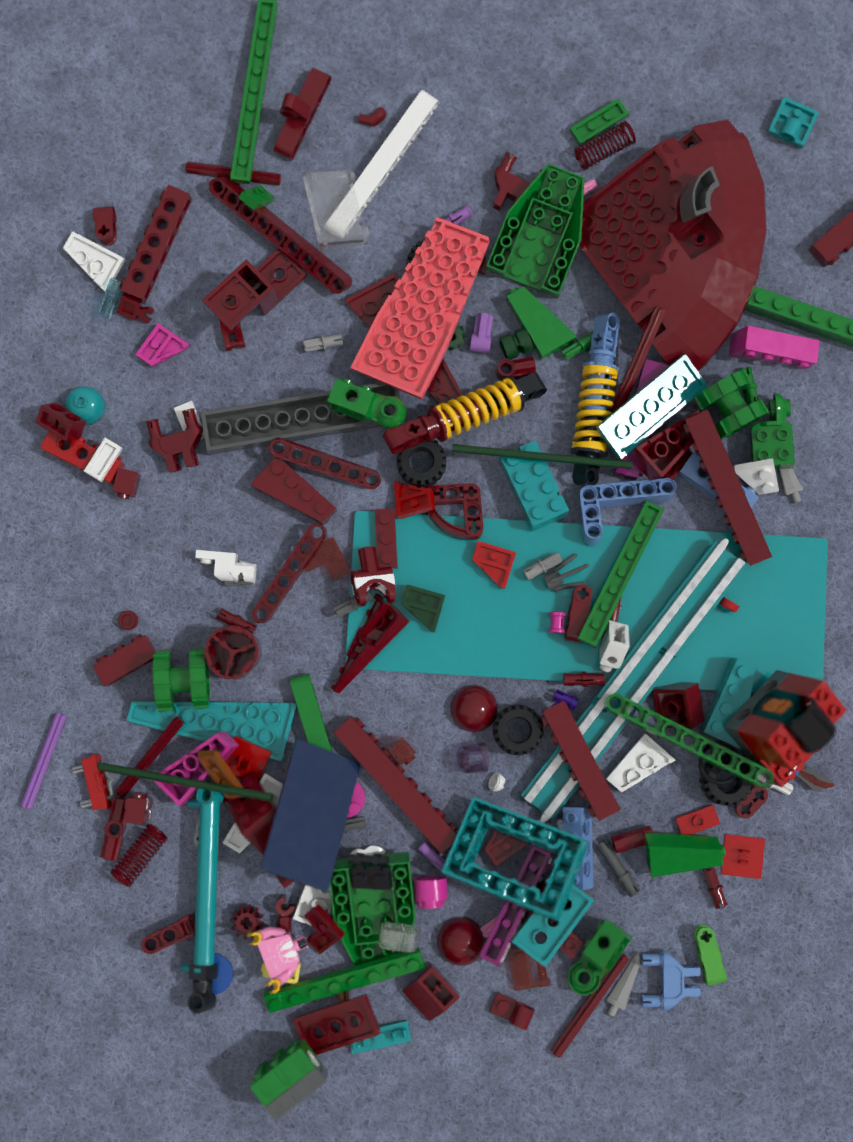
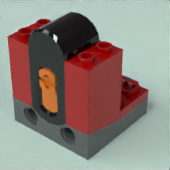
M776 670L723 727L752 762L772 772L774 778L772 784L783 788L788 781H792L804 768V764L815 752H819L830 743L836 732L834 724L847 710L824 680ZM761 772V774H762V775L764 776V778L767 780L766 775Z

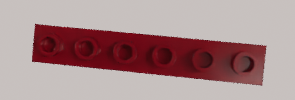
M170 185L161 192L160 204L154 208L152 213L153 219L144 230L145 237L136 248V257L129 263L127 277H124L121 281L120 288L123 294L125 293L143 301L142 303L144 304L146 303L192 201L190 193ZM169 206H175L172 212L166 211ZM166 223L167 227L165 229H158L160 224ZM153 241H159L158 246L151 247ZM146 258H151L152 260L148 265L143 264ZM137 276H144L141 282H135Z

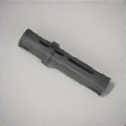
M608 840L601 841L596 847L614 872L617 882L621 883L629 897L636 895L640 889L630 876V871H627Z

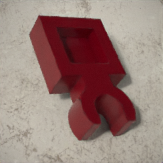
M124 293L117 313L134 321L140 317L141 321L149 323L152 318L147 317L145 313L152 314L154 309L149 306L142 307L143 301Z

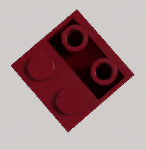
M433 963L402 990L429 1022L444 1013L460 998L459 992Z

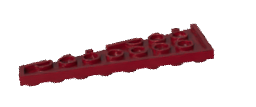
M396 272L345 299L347 305L369 329L387 297L391 296L395 289L394 286L399 279ZM442 359L427 389L439 404L447 403L451 399L456 400L458 396L463 395L444 359Z

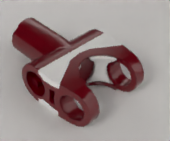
M367 546L359 549L361 570H353L350 575L353 594L358 606H366L367 591L372 589L380 591L388 604L394 603L395 579L392 567L379 568L375 547Z

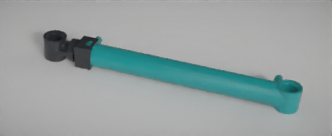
M198 788L196 793L197 800H189L187 802L189 807L200 808L194 963L182 964L180 966V970L188 972L189 979L193 980V994L188 998V1007L195 1014L210 1011L216 1005V996L212 992V979L218 977V964L214 963L220 803L224 799V795L221 792Z

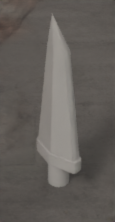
M779 469L785 496L791 495L794 504L801 502L799 492L803 491V488L793 469Z
M639 950L607 997L606 1001L611 1003L607 1013L615 1017L618 1008L622 1010L626 1008L640 966Z

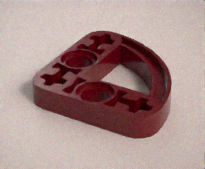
M476 484L431 485L426 487L434 491V495H436L434 496L435 505L463 504L465 529L447 522L436 509L427 512L431 521L440 530L452 537L463 540H477L483 535L481 494ZM449 490H453L457 493V496L450 499L446 496V493ZM460 490H463V498H460ZM469 490L473 491V497H470V495L467 494ZM440 491H443V499H440ZM474 507L478 510V514L471 516L467 513V510ZM476 521V534H473V531H471L472 522Z

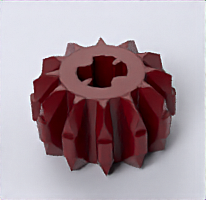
M248 904L247 910L241 905L239 907L240 912L237 910L233 912L236 918L230 919L231 923H236V925L231 927V930H239L236 933L237 937L244 933V940L248 938L247 933L254 931L257 933V931L261 930L258 926L265 925L264 921H258L264 917V914L256 915L259 908L256 907L254 911H251V904ZM246 917H248L249 921L252 922V924H250L248 927L246 926L245 922H242V920L244 921Z

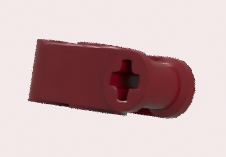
M587 585L577 586L573 590L568 612L565 641L585 644L577 639L591 611L592 590ZM584 589V593H587V596L580 599L581 597L577 595V592Z
M190 913L176 922L147 935L141 943L142 950L146 954H154L181 940L194 936V913ZM167 930L174 931L175 939H167L165 932ZM154 939L157 943L156 948H149L147 940Z

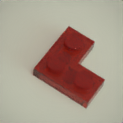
M334 537L321 543L305 567L308 573L325 564L333 582L351 573ZM311 548L303 551L302 553L305 555L309 554Z

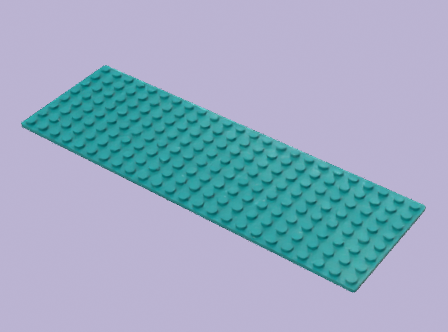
M373 511L355 512L351 571L361 570L359 549L372 546L375 547L377 554L375 512ZM395 513L398 568L392 569L395 579V602L391 604L399 609L410 622L363 670L563 681L564 673L575 674L586 671V673H604L605 682L615 671L616 668H612L610 672L600 669L599 649L606 628L596 648L587 644L565 641V633H548V629H550L549 612L566 613V617H564V629L566 630L572 593L576 587L562 589L557 592L554 589L549 591L543 577L548 575L544 572L529 581L523 569L532 566L538 562V559L543 560L556 552L560 554L562 562L573 554H577L576 558L556 573L559 572L561 575L582 565L589 564L588 568L562 579L564 583L560 585L584 582V585L589 586L592 590L590 605L592 611L633 527L602 525L603 533L600 542L597 545L590 546L584 542L581 524L553 522L531 532L525 520L483 518V535L477 540H463L452 537L440 530L428 515L417 514L399 519ZM441 516L450 524L465 529L464 517ZM476 521L472 522L471 531H473V534L477 533ZM654 529L621 598L620 606H622V609L619 610L618 623L628 625L629 649L626 655L713 541L719 543L723 539H728L726 550L742 560L739 553L743 551L740 543L735 544L732 533ZM594 531L588 532V534L592 537H596L598 535ZM763 535L772 557L752 566L749 565L748 561L745 562L747 567L724 595V598L740 606L738 611L734 613L718 603L679 656L672 661V665L655 687L686 682L699 683L700 690H718L733 657L756 667L751 693H755L776 670L823 680L827 539ZM478 541L516 552L505 590L499 587L472 561ZM556 566L548 569L547 572L554 569ZM350 582V596L352 598L354 597V594ZM406 585L445 595L435 633L430 631L401 604ZM584 589L577 592V595H580V599H583V597L587 596V593H584ZM369 590L368 592L373 600L366 603V606L358 607L357 611L353 610L348 613L346 654L359 627L362 628L368 617L366 612L372 609L375 602L374 595L378 593L384 598L380 591Z

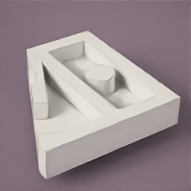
M773 458L734 465L735 473L759 495L779 491Z

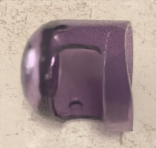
M485 742L464 745L459 749L457 760L461 771L464 773L488 772L490 760L489 750ZM469 755H482L483 760L470 762Z

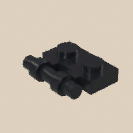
M364 853L348 855V862L357 865L350 868L351 888L391 890L393 887L391 867H383V864H389V856L375 853L373 855H364ZM366 864H373L374 867L366 866Z

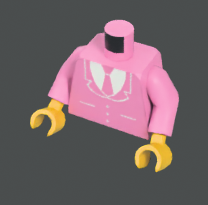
M267 927L257 931V933H247L248 937L254 936L253 942L248 944L258 945L270 978H274V980L266 982L265 987L272 984L273 990L269 993L278 992L280 986L289 980L298 968V962L300 961L298 951L308 947L305 936L293 940L290 931L286 932L284 929Z

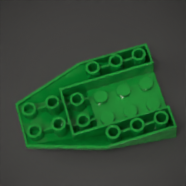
M548 163L508 210L486 265V271L559 298L581 242L585 177Z
M409 852L381 854L382 856H389V864H383V867H391L393 884L391 890L351 888L350 868L357 865L349 863L348 858L336 859L329 885L333 919L345 933L341 941L354 966L408 951L416 919ZM366 864V866L374 867L373 864Z

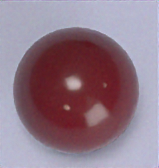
M468 685L461 688L454 695L450 711L458 727L467 732H481L489 728L495 721L498 705L496 698L487 688L480 685Z
M456 917L448 920L441 927L437 937V945L442 957L447 962L457 966H466L478 960L485 945V937L480 929V925L467 917Z

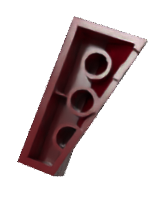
M698 410L685 414L680 421L634 448L637 466L650 481L662 478L692 445L691 443L694 442L692 434L687 435L683 424L686 423L685 418L699 413Z

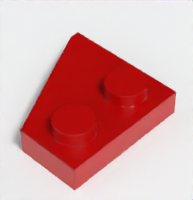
M397 481L394 482L397 518L403 519L435 510L434 491L425 487L419 488L411 484L405 485Z
M478 541L472 561L499 587L505 590L516 552Z

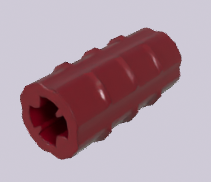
M651 826L640 827L639 829L611 836L615 853L645 846V834L653 833Z

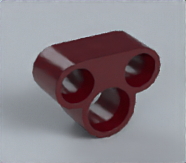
M286 93L281 105L280 114L290 119L307 122L311 106L297 96Z

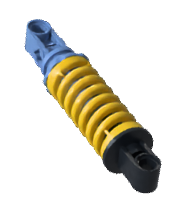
M616 313L601 314L594 318L591 349L588 355L590 361L582 364V378L584 381L581 382L580 387L583 391L579 393L581 401L578 403V409L580 411L576 414L578 422L575 424V429L578 432L573 435V439L576 442H572V448L570 449V453L576 456L606 458L608 456V444L599 442L600 438L603 437L596 427L612 414V412L607 411V408L613 407L614 404L608 398L615 396V392L610 390V387H615L616 381L611 380V377L612 379H617L619 367L613 364L616 359L615 352L620 326V318ZM575 464L572 474L573 482L577 486L595 485L599 480L600 466Z

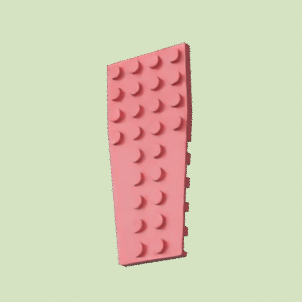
M436 217L435 224L426 233L425 240L421 247H418L415 251L416 255L411 263L407 264L401 280L398 279L393 293L387 297L375 317L350 367L351 370L422 400L448 349L488 248L489 237Z

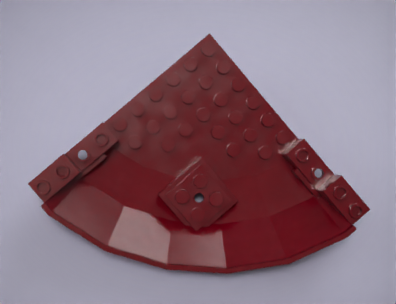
M728 119L696 125L692 127V131L678 142L674 137H671L652 147L583 202L582 235L579 246L643 332L654 308L658 306L665 309L666 312L658 328L659 332L655 335L652 344L668 365H671L681 355L686 354L698 371L706 366L739 324L758 280L767 233L765 185L747 137L742 132L739 133ZM713 166L720 186L715 188L711 194L710 204L712 210L698 218L683 223L680 214V198L685 185L693 177ZM698 237H704L702 242H697Z

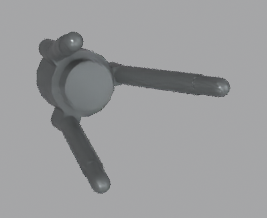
M577 554L567 558L554 569L548 571V575L543 576L549 591L554 589L557 592L562 589L584 585V582L560 584L564 583L562 579L588 568L589 564L582 565L561 575L559 572L556 573L576 558Z

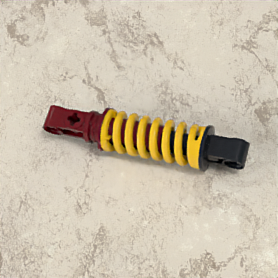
M537 372L515 380L512 376H507L503 381L487 385L484 389H476L475 392H469L465 396H458L456 400L451 399L447 403L430 406L427 409V415H420L416 420L390 428L383 433L382 437L392 454H398L423 442L429 443L435 438L440 442H444L452 437V432L455 435H460L461 428L467 432L471 426L474 428L479 427L480 422L487 424L489 418L494 421L498 419L499 415L505 417L507 414L523 411L525 402L541 397L547 392V388Z

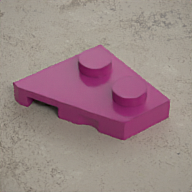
M158 323L135 355L151 367H154L188 349L190 345Z

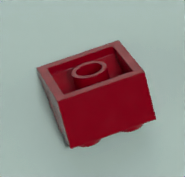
M681 682L653 688L652 694L657 714L687 729H693L705 721L699 683Z

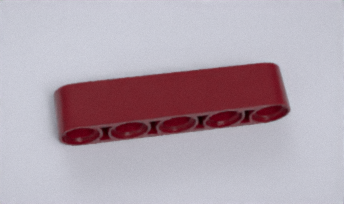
M315 68L311 69L298 95V98L311 106L308 121L302 122L297 119L287 118L275 143V153L290 160L294 159L303 137L312 122L311 120H313L319 103H321L330 85L331 75Z

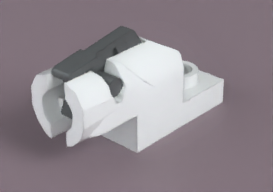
M196 550L195 558L201 560L200 563L212 564V561H215L214 576L224 581L226 586L252 585L255 583L256 564L241 560L237 562L238 555L236 553Z

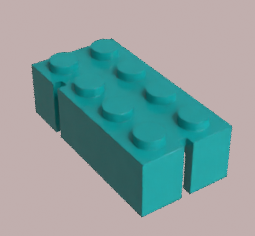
M536 440L519 447L520 451L541 452ZM499 457V464L531 532L568 516L569 508L563 496H559L560 490L546 461Z

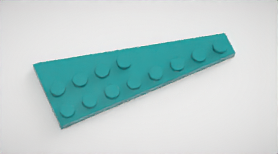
M131 702L126 721L164 731L172 720L178 716L184 721L183 726L176 733L178 735L207 741L215 734L226 731L233 739L236 735L271 751L272 753L269 758L282 762L297 704L210 702L209 708L193 709L192 702H175L173 711L158 712L155 702Z

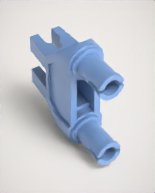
M662 950L659 954L641 953V958H643L641 960L642 966H660L661 993L659 995L642 994V1008L660 1007V1010L668 1011L684 997H701V988L698 985H684V976H700V967L698 965H681L665 950Z

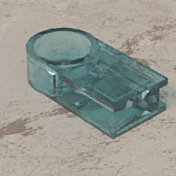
M110 279L98 311L101 316L109 319L112 318L121 293V280Z

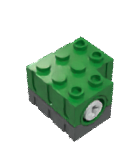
M303 1038L300 1042L295 1040L285 1050L283 1048L279 1049L273 1054V1058L269 1063L267 1061L261 1063L256 1068L257 1071H255V1075L252 1077L253 1081L250 1088L274 1121H276L326 1082L328 1071Z

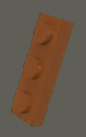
M217 750L199 752L198 760L215 783L243 788ZM223 793V795L225 796V798H242V797H243V796H237V795H232V794Z

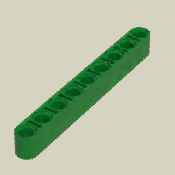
M611 694L605 700L604 705L608 712L756 787H768L773 782L774 778L770 770L620 694ZM611 698H616L619 701L620 705L617 709L609 705ZM630 707L638 711L636 718H631L628 715ZM647 717L655 718V727H649L646 724ZM666 726L673 727L674 735L672 737L665 734ZM685 735L692 737L693 743L691 746L684 744L683 738ZM704 744L709 745L711 748V753L708 756L702 752ZM722 754L729 756L730 761L727 765H724L720 760ZM741 763L746 764L748 767V772L745 775L739 771ZM761 772L767 777L764 784L758 781V775Z

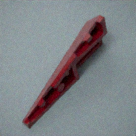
M378 593L374 595L375 602L372 609L366 612L368 617L362 628L359 627L346 654L348 659L345 666L340 667L338 671L341 674L336 684L331 686L334 692L340 693L410 622L399 609L391 603L388 604L387 600Z

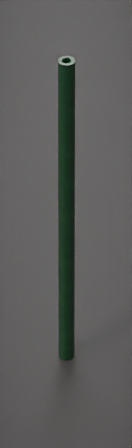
M453 444L452 452L623 469H632L633 461L458 444Z
M101 762L98 766V770L270 802L273 800V793Z

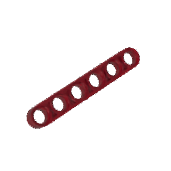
M276 437L270 442L269 450L275 457L368 489H376L381 484L380 474L374 469L281 437ZM276 442L284 445V449L281 452L274 451L273 445ZM300 449L303 455L301 458H294L291 454L292 451ZM318 455L322 458V462L314 465L310 461L311 457ZM332 462H338L341 467L338 471H332L329 465ZM352 468H356L359 471V475L355 478L348 475V471ZM369 475H375L378 478L374 484H369L366 479Z
M314 523L309 526L253 609L252 617L255 622L266 623L272 618L327 535L324 525ZM315 527L322 529V535L319 538H315L312 535V530ZM305 543L311 546V551L307 555L301 551V547ZM292 560H298L300 563V568L297 571H293L290 568ZM282 576H286L289 579L288 586L284 588L279 584V579ZM272 592L278 596V600L274 604L268 601V596ZM259 609H264L267 612V617L264 620H260L257 617Z

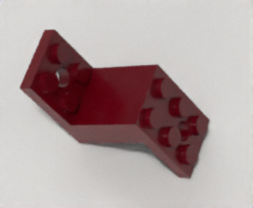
M278 248L256 269L246 259L202 301L232 330L256 307L266 315L307 277V274L294 260ZM282 270L285 272V276L282 279H276L274 273ZM227 298H236V304L231 307L227 306Z
M253 771L240 781V784L245 789L266 792ZM224 796L223 802L240 833L264 855L277 806L273 802L247 797L243 801L244 797L225 798ZM276 875L284 888L294 882Z

